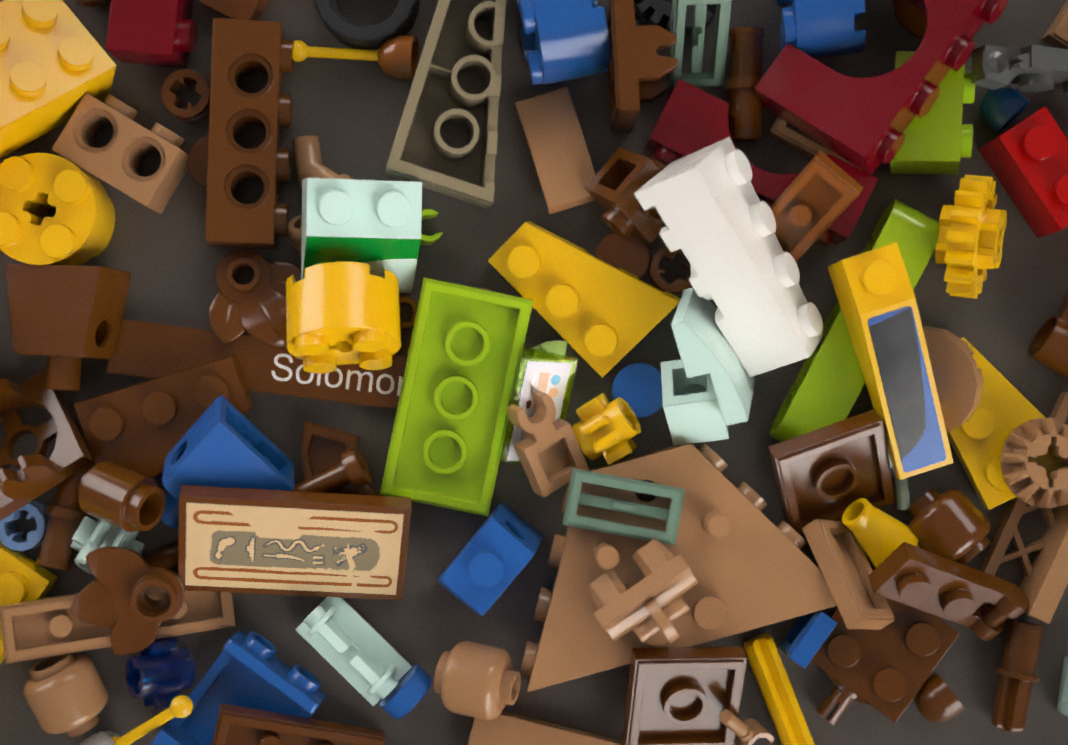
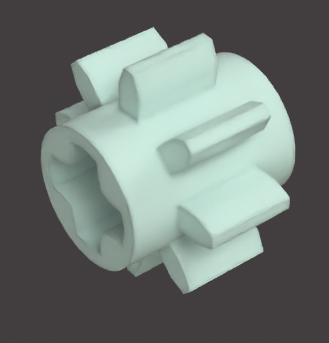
M85 516L72 537L73 542L70 545L71 548L79 551L74 562L79 568L93 575L88 567L86 556L95 549L108 546L124 547L136 551L141 556L145 545L135 540L140 530L128 532L100 519L96 522Z

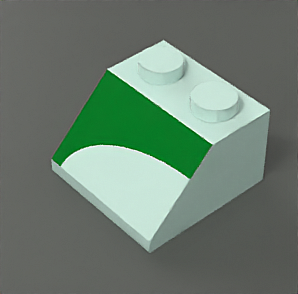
M328 178L302 179L301 280L304 279V268L329 262H359L370 264V275L385 279L384 269L394 273L398 278L399 293H412L421 242L422 182Z

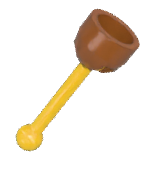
M396 35L385 40L378 50L307 46L301 40H294L292 58L295 62H302L307 57L378 61L382 70L392 76V78L413 80L419 63V42L417 36Z

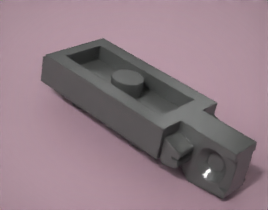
M985 44L973 49L971 53L972 84L995 90L1013 83L1019 84V91L1043 92L1051 89L1064 90V96L1068 97V49L1033 44L1017 49Z

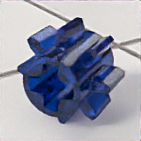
M166 638L155 639L150 646L140 651L141 655L129 657L126 662L125 678L128 690L133 698H144V705L146 707L154 705L155 709L170 706L171 701L176 696L181 695L180 690L191 688L195 681V664L192 654L186 647L177 648V640L175 638L166 640Z

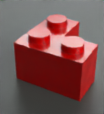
M1044 106L978 149L1037 238L1061 231L1068 226V139L1046 106Z

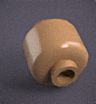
M469 640L457 643L451 651H444L435 670L434 689L436 694L441 695L444 707L450 712L482 720H492L500 715L506 704L512 706L516 702L521 686L520 672L513 671L512 657L506 649Z
M68 653L44 657L29 669L30 678L24 685L23 695L43 731L49 734L66 732L69 737H75L86 733L98 724V714L108 702V690L93 660L89 656Z

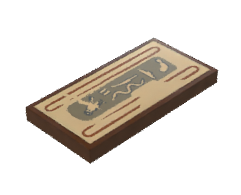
M182 485L179 494L178 577L181 579L186 591L402 600L411 518V498Z

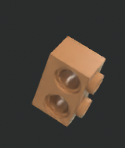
M85 93L51 150L144 206L162 214L188 171L190 155L180 149L185 140L155 122L151 131L133 120L138 111L108 94L103 103ZM112 124L114 129L112 140L106 146L96 148L94 145L96 131L103 125ZM159 152L161 155L159 169L153 175L143 177L140 172L142 159L148 153Z

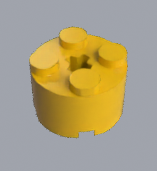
M30 153L19 157H10L0 164V250L19 262L29 265L80 266L94 256L97 257L107 247L114 231L115 209L105 188L93 174L65 158L49 153ZM56 207V213L53 218L45 217L48 209Z
M329 262L304 268V279L296 282L293 275L287 279V351L292 356L303 360L304 371L325 374L335 371L337 365L359 364L360 368L366 370H383L392 366V355L401 348L399 282L394 273L384 269V279L370 275V264Z

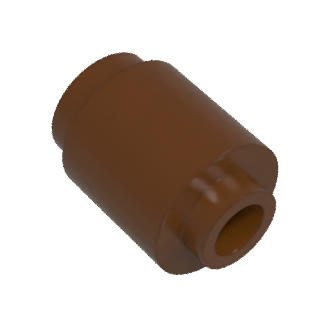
M109 461L96 464L84 474L79 483L78 499L81 510L90 516L128 532L152 529L160 521L166 508V494L163 489L158 487L155 480Z

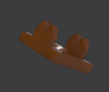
M610 0L606 20L610 45V65H607L609 70L607 74L610 126L613 133H628L634 129L640 112V102H651L668 90V82L660 79L677 68L678 58L659 56L657 50L676 45L677 35L658 25L635 26L634 0Z
M45 370L40 371L18 386L8 379L0 378V423L3 422L8 433L0 451V521L93 462L60 390L45 389ZM37 406L48 411L52 418L36 428L31 425H25L19 411L24 407ZM34 433L37 438V447L32 455H21L17 458L18 461H16L13 450L17 440L23 435ZM56 438L54 451L48 459L44 457L47 453L48 442ZM14 466L20 470L13 471L8 468Z

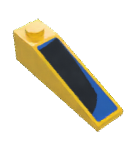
M896 242L855 255L828 266L827 268L873 408L883 421L887 450L897 480L953 463L917 302L898 243Z

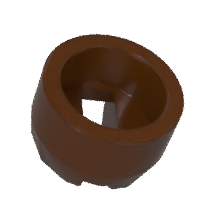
M937 673L929 677L915 695V704L918 711L931 722H946L965 709Z

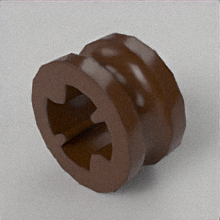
M179 69L169 74L163 82L161 89L162 102L166 109L181 121L188 123L200 122L210 114L211 84L197 71ZM189 83H195V91L201 96L200 101L196 106L188 102V109H181L183 102L176 96L178 90L182 86L190 90Z
M667 245L660 248L651 258L648 266V276L652 285L663 292L667 291L673 295L680 294L692 286L689 282L691 264L683 251L679 249L670 252ZM675 256H679L686 262L681 269H688L686 280L676 278L671 284L667 283L661 278V275L665 273V269L659 270L660 260L663 259L670 262Z

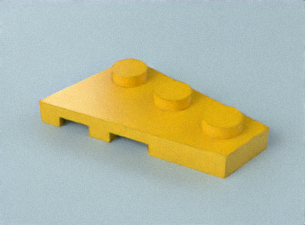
M531 221L525 222L488 260L523 298L533 300L532 307L602 378L664 319L680 301V298L653 287L638 279V276L587 253V250Z
M962 337L960 339L965 341L974 353L972 357L976 361L977 368H981L984 382L980 404L970 419L947 433V437L983 508L990 510L1016 498L1003 478L1000 464L1001 451L1008 435L1017 426L1026 421L1046 417L977 349ZM1048 448L1047 453L1044 455L1028 458V462L1037 463V466H1042L1046 469L1047 478L1050 471L1064 467V463L1060 462L1059 459L1051 457L1050 448Z

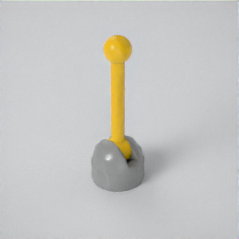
M176 696L171 701L169 708L125 735L120 736L112 731H100L84 739L78 745H130L174 717L185 718L189 716L193 710V702L188 696Z

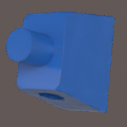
M221 395L208 407L165 458L162 484L168 493L166 494V508L161 520L171 528L179 527V494L182 485L295 491L294 462Z
M501 501L437 577L436 581L477 616H483L531 560L544 535L505 502Z

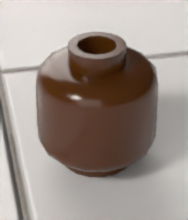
M931 488L907 509L914 516L908 526L919 539L918 545L922 549L966 565L991 543L986 537L991 528L990 521L959 489H948L939 495Z

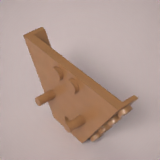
M691 443L670 446L620 460L612 465L606 464L591 468L588 471L641 481L650 480L653 483L685 489L675 546L661 543L674 557L680 553L698 581V584L681 595V598L690 610L671 622L680 638L670 643L662 630H660L642 643L632 629L614 642L594 616L598 608L588 586L606 572L613 570L627 590L644 579L646 576L632 557L637 550L650 541L567 526L565 536L555 534L547 566L556 568L551 590L542 587L540 589L533 620L542 622L538 642L527 641L519 672L522 675L529 676L527 692L630 664L632 648L691 647L837 605L818 563L815 565L801 551L807 542L784 520L775 526L761 512L767 506V503L748 484L743 481L736 488L721 473L728 465L715 451L705 443L698 449ZM570 482L566 487L561 513L565 512ZM582 482L580 491L582 493L668 509L671 498L655 496L652 500L644 502L637 498L634 491ZM578 504L576 513L577 515L665 531L667 520Z

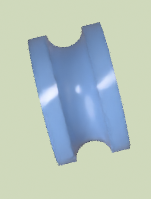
M32 500L1 520L0 541L3 545L16 551H24L41 546L49 515L44 514L46 505ZM24 510L29 512L26 518H35L37 524L36 530L27 533V540L22 538L24 531L15 532L14 521L23 518Z

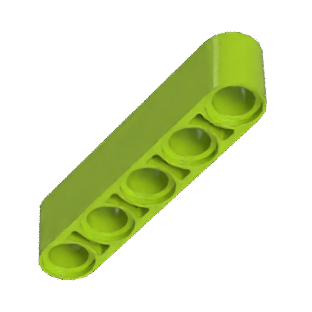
M893 199L881 215L862 253L897 242L912 289L914 290L937 246L939 222ZM838 299L823 325V338L812 355L806 358L773 421L769 436L780 442L847 419L865 384Z

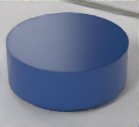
M633 363L625 366L613 379L611 386L612 399L623 398L632 408L636 417H647L654 414L663 405L660 371L646 363Z
M418 664L412 665V668L398 681L397 686L384 699H381L379 706L393 719H401L427 693L432 683V677Z

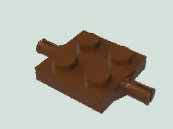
M888 598L886 600L893 612L894 622L881 630L847 629L838 607L835 606L829 617L838 624L811 660V662L826 672L835 686L815 712L835 726L854 699L857 702L873 706L896 723L960 632L936 615Z

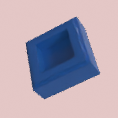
M822 611L799 616L779 644L780 649L805 669L838 623Z

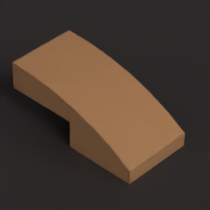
M565 87L516 102L517 114L549 214L595 201L584 189L595 177V172L568 88Z

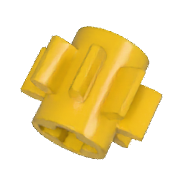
M602 393L576 409V413L581 420L572 426V430L580 449L590 460L594 461L604 455L607 463L612 465L637 448L632 438L641 433V426L634 411L623 398L618 397L609 403L605 394Z

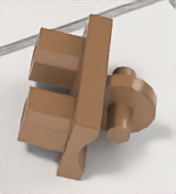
M654 539L637 550L632 557L646 576L644 579L627 590L613 570L606 572L588 586L598 608L594 616L614 642L632 629L642 643L660 630H662L670 643L680 638L671 622L690 610L681 598V595L698 584V581L680 553L674 557L657 539Z

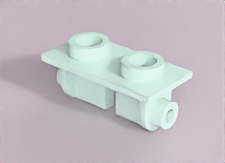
M326 597L295 629L373 707L381 698L384 699L397 686L398 681L412 668V665L343 598Z

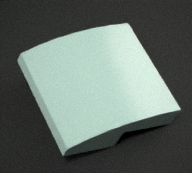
M693 287L688 288L682 293L671 323L686 376L691 378L710 373L725 426L746 422L749 418L755 377H749L715 323V311L717 308L709 300L703 297L699 298Z

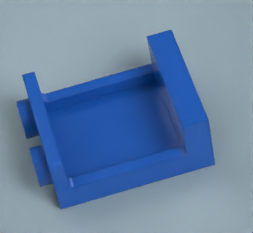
M239 630L228 639L223 646L224 650L189 695L193 702L191 714L185 718L174 717L160 730L150 745H211L220 703L310 718L327 694L319 689L321 685L320 680L309 670L297 664L291 668L274 655L277 649L266 638L252 631L246 635Z

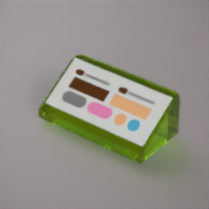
M524 347L512 404L522 407L526 412L527 418L532 417L536 411V403L531 393L539 390L548 394L555 403L556 415L554 421L558 418L565 421L578 358ZM510 420L508 421L500 461L521 463L514 445L527 437L525 432L516 428Z

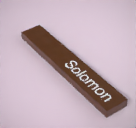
M122 319L116 352L111 359H108L106 373L157 378L237 354L249 391L397 409L408 355H392V366L383 370H366L360 368L359 364L337 365V369L330 373L315 374L304 371L303 360L292 356L287 351V347L284 349L271 347L261 343L251 335L242 334L233 342L223 345L214 331Z

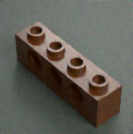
M213 18L205 242L211 247L278 250V236H288L289 206L288 203H279L280 182L290 181V149H281L282 127L291 128L292 94H283L284 73H293L294 59L292 58L294 40L285 39L282 24L278 21ZM260 71L268 76L266 86L257 93H246L239 89L240 80L247 72ZM251 124L262 126L266 130V137L260 146L246 149L237 144V137L242 128ZM248 178L262 181L264 183V193L257 202L242 204L236 200L235 191L241 181Z

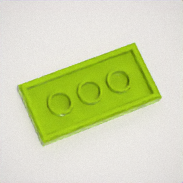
M427 277L423 278L380 495L409 497L414 502L483 516L489 515L509 419L507 407L512 405L533 305L532 299Z

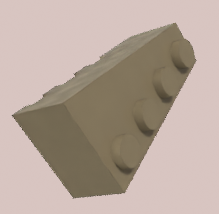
M438 0L386 165V176L401 181L422 182L423 188L486 209L494 203L495 158L498 142L497 125L501 92V58L506 0Z

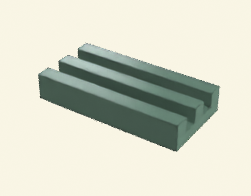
M672 0L670 32L677 35L676 45L669 47V57L678 58V66L667 74L669 88H674L678 79L695 87L723 86L732 0ZM716 4L710 72L701 73L707 5ZM686 5H694L689 73H682Z
M572 468L562 524L648 541L657 539L660 543L675 546L685 489ZM582 482L671 498L670 507L668 509L580 492ZM578 504L667 520L666 529L663 531L577 515Z

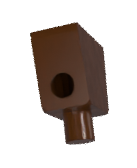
M7 264L6 277L13 349L17 354L47 356L45 389L80 391L82 358L111 359L115 355L131 272L102 266Z

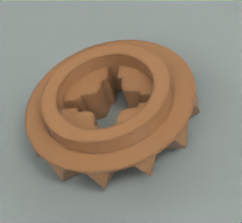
M1053 417L1032 419L1020 424L1008 435L1001 451V471L1007 486L1017 498L1034 507L1053 508L1067 505L1068 425L1054 420ZM1048 448H1050L1051 457L1059 459L1060 462L1064 463V467L1050 471L1047 478L1046 469L1042 466H1037V463L1028 462V458L1044 455L1047 453Z

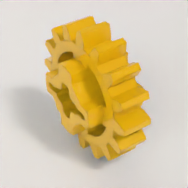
M965 175L964 178L960 179L959 190L955 191L954 205H943L939 217L940 226L935 249L936 264L947 265L944 282H947L946 293H949V296L977 299L978 294L982 293L983 281H986L987 269H999L1003 255L1002 247L1007 224L1006 210L995 209L997 193H995L996 181H993V177Z

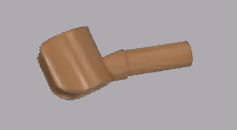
M727 709L719 714L720 722L735 733L734 742L736 745H753L760 738H766L771 744L774 742V737L758 720L748 718L741 721Z

